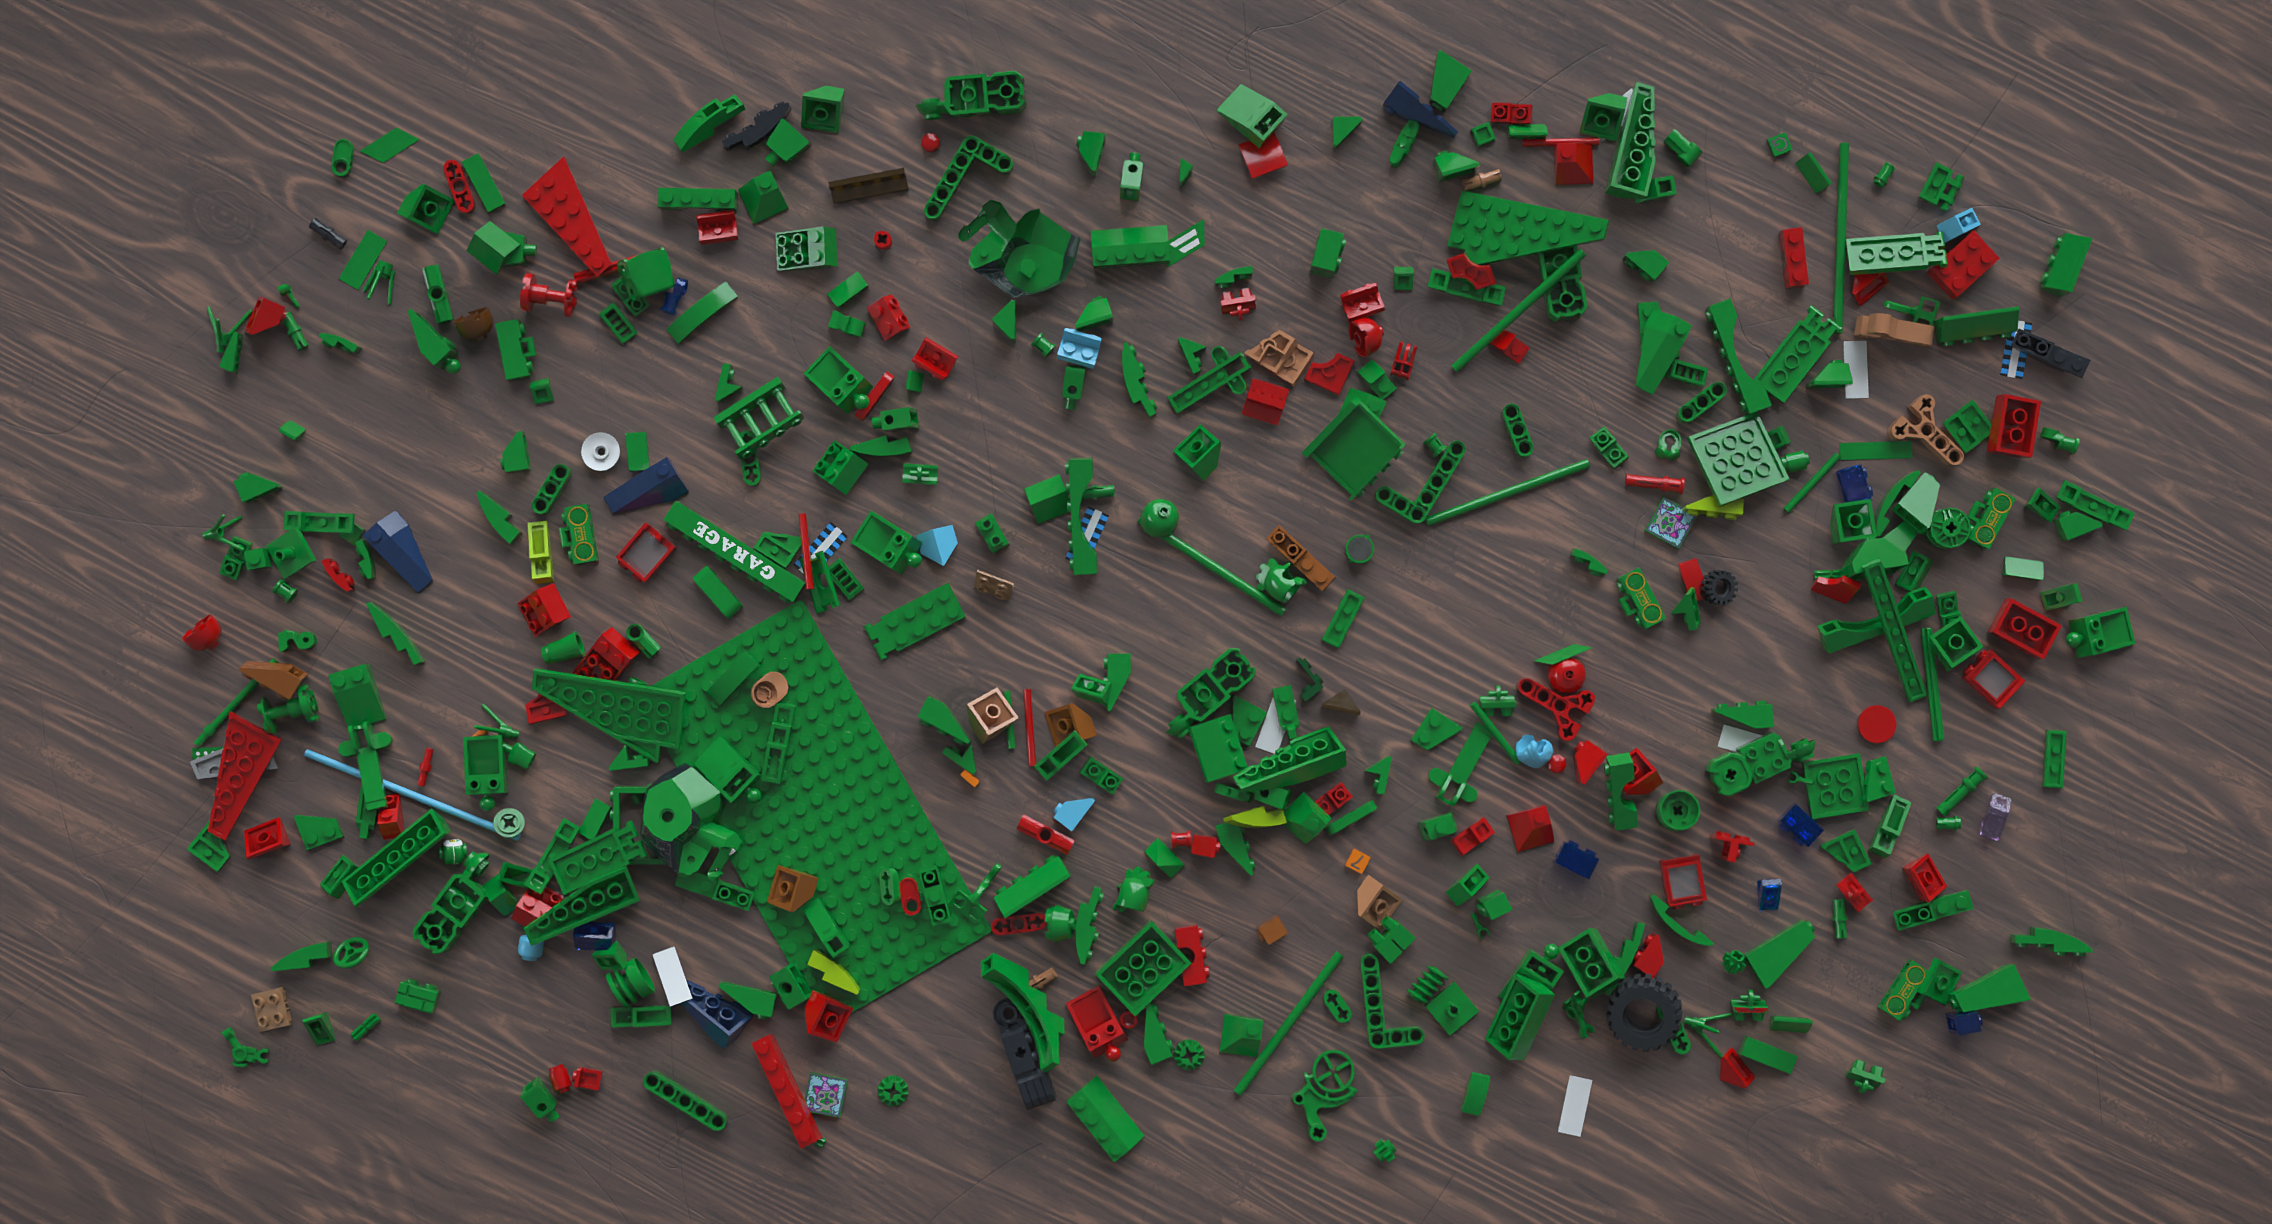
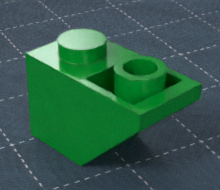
M1674 176L1651 179L1647 197L1634 198L1635 204L1673 198L1677 194Z
M1655 250L1628 252L1623 257L1626 260L1625 264L1631 269H1637L1640 272L1641 278L1647 282L1649 280L1653 282L1670 263Z

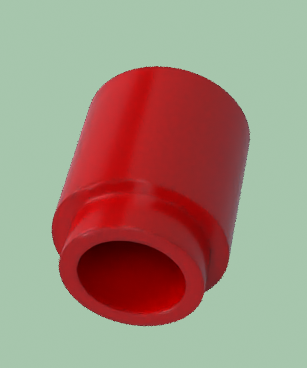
M564 1064L549 1068L550 1073L548 1075L553 1090H558L559 1094L569 1091V1086H572V1082Z

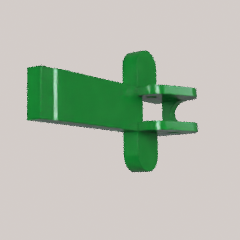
M1214 347L1211 351V357L1217 366L1167 397L1176 413H1180L1228 383L1233 393H1244L1247 389V383L1242 375L1252 369L1245 359L1244 353L1238 352L1230 357L1224 347ZM1241 359L1245 367L1229 376L1224 367Z
M368 721L363 722V725L360 726L350 725L348 726L350 740L342 742L339 745L338 751L346 758L357 756L367 811L387 808L378 750L389 748L393 743V738L387 732L374 734L373 725ZM364 730L369 747L361 749L358 731Z
M1476 722L1448 773L1439 768H1433L1428 773L1429 780L1440 786L1435 797L1452 807L1455 806L1459 797L1467 802H1473L1477 799V790L1466 784V781L1492 736L1483 724ZM1453 780L1459 786L1451 800L1443 797V794L1449 782Z

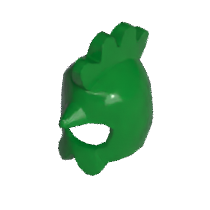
M1273 558L1269 559L1268 564H1261L1260 569L1262 573L1256 575V579L1260 582L1257 584V589L1261 591L1266 590L1273 598L1282 603L1288 602L1296 594L1300 586L1306 585L1307 582L1303 578H1294L1290 575L1289 568L1291 563L1278 565L1277 561Z
M1135 867L1134 870L1128 869L1126 871V878L1121 884L1117 885L1120 888V892L1112 909L1117 910L1118 908L1119 912H1124L1128 908L1144 912L1149 900V888L1154 884V880L1149 879L1150 873L1143 871L1141 867Z

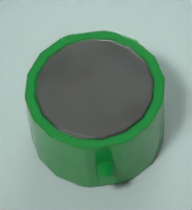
M1369 534L1366 536L1355 535L1347 541L1345 554L1350 560L1349 563L1351 565L1353 562L1356 564L1367 562L1373 556L1374 544L1369 538Z

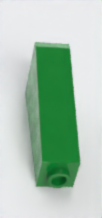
M1801 919L1743 954L1762 988H1769L1815 938L1813 934L1815 929L1810 921L1806 922V920Z
M2005 964L1948 994L1950 998L1949 1004L1956 1012H1968L2031 999L2014 964Z

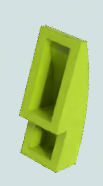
M548 522L528 523L532 580L535 584L554 582V570Z
M1264 806L1223 818V821L1244 828H1265L1287 823L1283 809L1266 812Z
M816 949L813 950L807 965L825 972L822 980L854 994H859V986L838 962Z

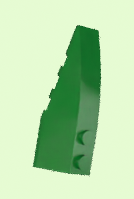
M1635 82L1617 142L1605 194L1622 199L1646 198L1648 195L1656 162V156H1654L1655 96L1653 86Z
M1328 726L1293 739L1289 742L1290 745L1275 750L1274 755L1269 758L1267 756L1262 758L1261 762L1256 766L1251 765L1233 776V780L1241 792L1294 785L1346 767V749Z
M624 866L589 881L524 927L530 945L533 946L640 901L627 867Z

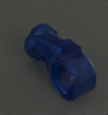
M678 277L673 292H665L666 298L660 311L672 315L677 314L678 301L681 300L687 291V279Z

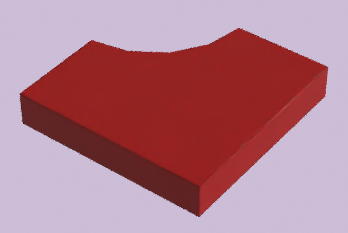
M1337 353L1327 363L1319 364L1312 362L1304 380L1339 396L1355 360Z
M1819 576L1812 584L1810 590L1847 604L1860 589L1861 583L1846 576L1836 579Z

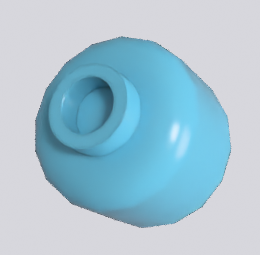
M522 935L519 938L518 954L522 956L523 960L536 961L543 954L544 941L531 946L527 935Z

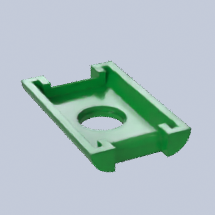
M823 551L815 553L816 558H811L814 589L809 591L816 614L827 611V606L829 605L832 608L840 606ZM801 558L799 560L804 572L803 558ZM822 574L826 576L828 582L827 588H825L821 583Z

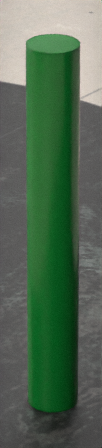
M1003 691V696L1012 707L1011 692ZM1012 724L1006 729L1008 749L1016 748L1014 725Z

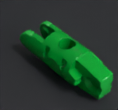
M1413 120L1408 121L1392 148L1393 151L1389 162L1393 168H1398L1416 140L1420 124Z

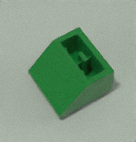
M834 440L812 471L847 495L868 466V463Z

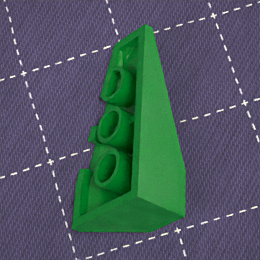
M1654 309L1651 310L1643 327L1644 335L1640 348L1641 356L1635 383L1637 388L1653 395L1682 347L1692 327L1691 324L1677 316Z

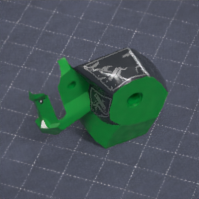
M991 199L982 206L980 214L969 225H964L958 233V238L962 242L968 241L984 225H989L991 232L971 250L969 265L974 271L1013 298L1044 291L1064 282L1075 262L1081 239L1042 214L1040 208L1025 213L1016 224L1001 202Z
M687 763L664 773L646 789L641 810V842L674 870L679 877L684 879L697 872L712 847H719L720 851L708 871L707 877L711 881H717L723 875L722 870L730 856L735 851L738 852L742 844L738 833L713 823L721 813L723 796L719 790Z

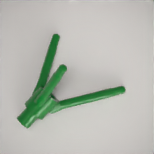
M207 307L215 333L216 352L224 353L227 341L230 340L233 332H236L252 313L251 309L229 333L221 332L220 320L217 318L215 322L211 307Z
M222 514L215 525L202 534L205 540L215 539L235 549L244 551L243 547L223 538L224 529L241 520L242 516H238L220 526L225 518V515Z
M485 704L481 705L500 725V729L474 725V729L495 732L498 735H502L503 738H518L519 731L507 726Z
M1732 1013L1701 1018L1694 1017V1019L1686 1016L1684 1024L1690 1025L1692 1029H1695L1720 1058L1723 1056L1702 1030L1705 1029L1719 1034V1030L1705 1025V1022L1731 1017Z

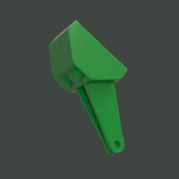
M1904 520L1883 538L1876 539V536L1864 539L1865 542L1858 543V546L1849 554L1839 571L1840 577L1846 576L1854 580L1865 579L1861 566L1878 558L1882 561L1886 575L1897 573L1909 565L1905 551L1918 531Z

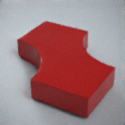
M1465 253L1446 260L1452 278H1465L1472 282L1477 290L1496 283L1490 265H1477L1471 262Z

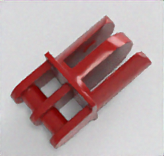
M1399 341L1390 375H1398V378L1404 377L1406 380H1409L1418 346L1414 345L1410 361L1406 362L1411 344H1406L1402 360H1399L1403 342ZM1396 364L1401 365L1400 370L1394 369ZM1404 366L1409 367L1408 372L1403 371Z

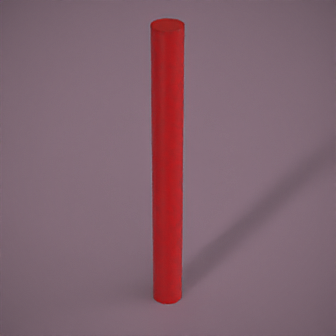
M1600 138L1523 139L1522 145L1523 147L1555 146L1556 143L1600 145Z
M801 513L798 516L806 590H813L806 513Z
M1023 689L1028 765L1035 766L1036 755L1031 689Z

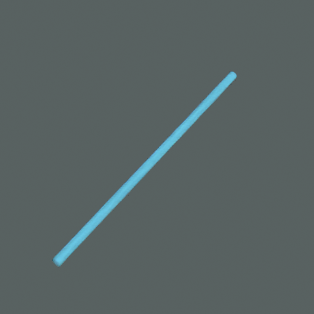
M307 749L305 751V757L361 779L359 769ZM383 779L384 788L496 832L492 822ZM518 834L515 838H514V837H509V838L518 841L519 838H520V836H521V834Z

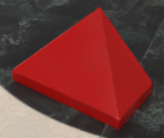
M1885 272L1855 275L1852 293L1860 307L1889 283Z
M1731 1047L1721 1058L1720 1080L1745 1089L1756 1077L1733 1047Z

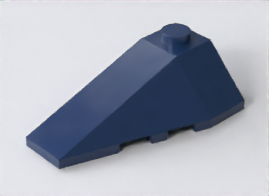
M1401 81L1398 82L1384 101V110L1391 116L1395 115L1407 121L1413 120L1419 123L1420 126L1455 138L1458 133L1443 117L1435 116L1431 106L1420 103L1418 99L1420 96Z
M666 457L605 495L604 499L614 514L672 502L688 493L689 490L671 459Z
M394 511L374 524L363 536L419 593L433 579L411 532L410 525L397 511Z
M686 980L692 999L681 1002V1004L706 1034L723 1049H726L739 1037L754 1014L734 1000L733 1002L727 1001L722 998V995L709 993L704 987Z

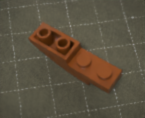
M1280 525L1266 538L1322 592L1336 579L1331 572Z

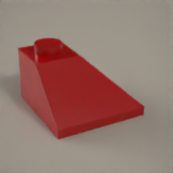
M1556 143L1554 146L1555 185L1594 184L1592 145Z
M259 296L244 331L253 335L278 325L279 321L283 322L287 313L284 311L285 306Z
M1580 740L1574 747L1573 759L1576 782L1585 785L1608 754L1590 741L1584 740L1582 742Z
M1638 748L1631 751L1630 756L1633 761L1635 779L1628 782L1622 790L1626 795L1649 794L1661 786L1663 781L1658 771Z
M1543 804L1506 815L1517 852L1554 842L1552 824L1546 805Z
M812 991L805 1006L807 1033L837 1043L853 1007L828 995Z

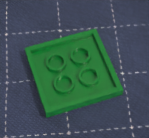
M1860 753L1802 762L1804 778L1814 781V785L1805 783L1811 819L1869 810L1868 802H1862V796L1866 794V786L1864 785Z

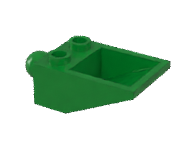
M410 308L408 314L420 352L434 366L440 369L445 367L446 371L450 374L458 373L461 369V364L458 360L454 359L459 354L455 350L457 348L451 340L443 338L418 312Z
M830 346L803 373L847 415L855 406L858 409L868 407L869 398L866 395L873 386Z
M873 511L869 512L850 542L901 575L908 565L916 568L922 562L921 556L916 553L922 542Z
M2127 607L2068 620L2071 633L2066 636V643L2070 647H2075L2077 658L2092 656L2136 644Z
M502 735L463 737L465 794H483V798L480 800V807L484 811H490L495 807V800L491 797V794L508 793ZM493 780L497 781L496 787H492L491 782ZM473 781L478 783L477 788H473Z
M719 736L694 764L730 803H736L744 794H746L748 802L752 804L759 802L761 793L758 789L751 788V786L762 775L722 736ZM747 772H750L752 775L749 779L745 776ZM734 786L738 787V791L736 793H733L732 791Z
M1555 944L1546 945L1544 957L1528 948L1498 997L1504 998L1514 974H1519L1539 982L1551 991L1564 972L1561 967L1550 961L1559 955L1558 947ZM1531 957L1535 958L1533 964L1529 963ZM1546 968H1551L1550 974L1545 973Z

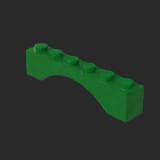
M1731 298L1707 307L1705 316L1707 321L1712 323L1714 329L1712 330L1713 337L1720 344L1719 353L1722 359L1725 358L1726 371L1729 377L1732 376L1733 390L1735 394H1739L1741 399L1739 405L1742 412L1749 415L1772 406L1766 389L1747 375L1737 359L1733 341L1737 313Z
M1093 457L1070 458L1069 463H1065V472L1069 474V482H1066V492L1070 494V501H1067V512L1071 513V520H1068V532H1072V539L1069 540V551H1073V558L1070 559V570H1074V575L1097 574V552L1085 537L1080 518L1083 494L1087 485L1094 477Z
M1925 586L1908 592L1896 604L1904 626L1936 614L1933 596ZM1879 616L1858 622L1834 619L1817 626L1821 644L1828 654L1884 634Z

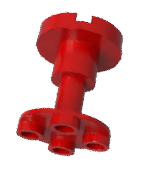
M526 273L524 275L522 283H525L520 293V308L522 311L531 312L534 303L547 305L548 301L564 303L565 317L572 316L573 309L577 305V297H574V292L577 290V280L570 279L566 292L549 290L548 285L537 284L535 274Z

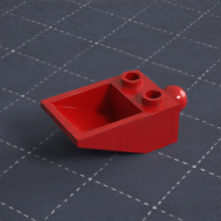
M1100 985L1065 1003L1093 1057L1097 1058L1106 1053V1058L1109 1061L1115 1062L1119 1060L1121 1051L1117 1046L1128 1041V1038Z

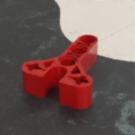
M1529 678L1520 679L1516 685L1518 693L1552 712L1558 727L1557 735L1564 741L1572 740L1581 727L1580 724L1569 718V710L1574 707L1588 714L1595 702V695L1589 690H1582L1576 695L1560 696ZM1524 681L1529 682L1531 685L1528 692H1524L1521 689ZM1540 691L1547 693V699L1544 702L1538 699ZM1588 694L1589 702H1584L1583 704L1581 697ZM1558 700L1564 704V708L1561 711L1555 709V703ZM1569 727V732L1571 734L1570 736L1566 735L1564 737V732L1562 730L1567 729Z

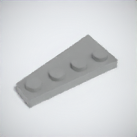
M223 749L190 761L197 779L218 777ZM274 757L271 759L266 770L278 768Z

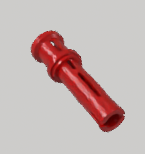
M1626 474L1625 486L1661 489L1663 493L1671 491L1679 492V494L1683 495L1685 478L1683 477L1675 479L1668 476L1657 478Z

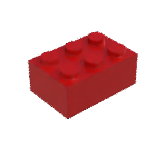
M1973 230L1946 253L1948 263L1946 268H1941L1940 265H1933L1926 272L1953 300L2000 258Z
M2008 394L1996 395L1987 452L2022 459L2032 458L2041 401Z
M2006 598L1987 633L2037 660L2045 659L2062 625L2012 598Z

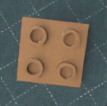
M977 570L973 587L982 593L993 594L998 599L1009 600L1015 585L1011 581Z
M283 987L251 994L259 1032L291 1025V1020L293 1019L291 1018L290 1011H286L290 1007L285 1006V1004H288V1001L284 1002L287 998L286 990H283Z

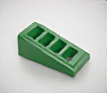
M614 302L598 313L622 344L638 333ZM615 309L616 313L607 319L606 315ZM617 316H620L621 319L613 325L610 323ZM622 322H625L626 325L618 331L615 329ZM627 328H630L631 331L621 337L620 334Z
M233 332L219 364V367L235 374L238 373L242 334Z
M1674 359L1664 378L1704 387L1708 368ZM1682 367H1684L1683 376H1680ZM1690 369H1692L1691 377L1689 379V371ZM1697 371H1700L1698 381H1696Z
M841 558L828 567L832 580L849 600L864 589ZM841 565L842 569L833 574V571ZM846 571L847 575L839 581L837 578ZM851 577L852 581L844 587L842 584ZM856 583L857 587L849 593L847 589Z

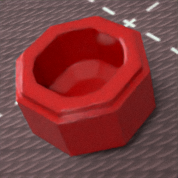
M927 133L922 137L921 146L926 152L934 153L939 149L940 140L935 134Z
M1559 754L1552 755L1551 759L1547 762L1548 769L1553 773L1563 772L1567 766L1566 759Z
M1124 1010L1120 1015V1024L1125 1029H1133L1138 1023L1137 1015L1134 1016L1130 1010Z

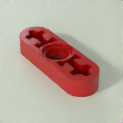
M448 160L445 162L443 170L457 208L465 214L472 213L475 210L476 203L463 168L456 160ZM452 164L455 167H457L455 169V173L458 176L457 178L454 177V174L451 171H448L449 169H451L450 165ZM459 181L465 185L464 190L461 192L455 191L454 188L455 184ZM464 195L466 201L471 202V204L468 205V209L462 207V205L464 204L463 198H458V196Z
M887 371L868 395V407L858 409L855 417L862 422L866 419L889 388L895 376Z
M1039 912L1008 916L1007 918L1000 917L992 922L991 930L999 936L1042 930L1047 922H1045V915ZM1036 916L1043 919L1044 922L1040 924V927H1037L1036 924H1030L1031 928L1027 929L1028 922L1026 917H1030L1029 921L1035 920ZM1018 918L1022 919L1025 923L1024 927L1020 930L1016 929L1013 925L1014 920ZM1011 919L1010 927L1012 931H1008V927L1003 928L1002 932L995 929L994 926L998 924V921H1001V924H1008L1007 920Z

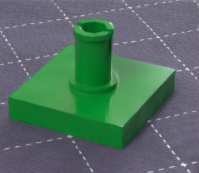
M299 527L291 529L266 545L283 579L291 577L316 561Z
M1455 981L1425 1005L1449 1036L1479 1012Z

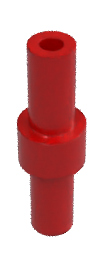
M426 748L423 762H420L419 770L421 771L417 783L419 786L425 787L428 772L431 771L432 767L430 763L434 749Z

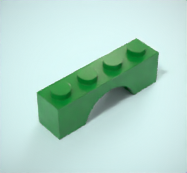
M658 188V207L661 210L711 209L716 211H737L738 192L735 189Z
M1630 753L1606 756L1607 764H1604V772L1608 776L1605 786L1607 792H1609V796L1606 797L1608 808H1611V812L1608 813L1609 823L1613 824L1615 831L1637 828L1638 816L1634 802L1621 797L1623 787L1635 779Z

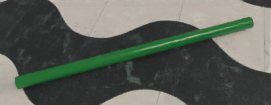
M1845 142L1839 144L1833 321L1842 327L1838 334L1843 333L1849 143Z

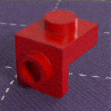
M580 1066L577 1068V1071L573 1072L572 1082H575L574 1088L582 1087L600 1090L603 1071Z

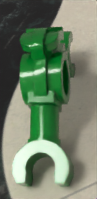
M1578 990L1573 994L1572 998L1570 997L1564 1002L1562 1009L1566 1010L1567 1015L1571 1019L1577 1021L1579 1025L1578 1033L1583 1039L1588 1038L1586 1030L1588 1033H1594L1595 1031L1593 1026L1587 1024L1583 1018L1585 1004L1589 999H1583L1580 996L1581 991Z
M232 1027L222 1031L224 1038L233 1047L232 1056L234 1061L232 1065L236 1067L247 1066L248 1063H243V1061L256 1063V1060L261 1063L269 1062V1059L262 1057L263 1052L268 1053L270 1051L269 1048H262L258 1051V1048L239 1044Z

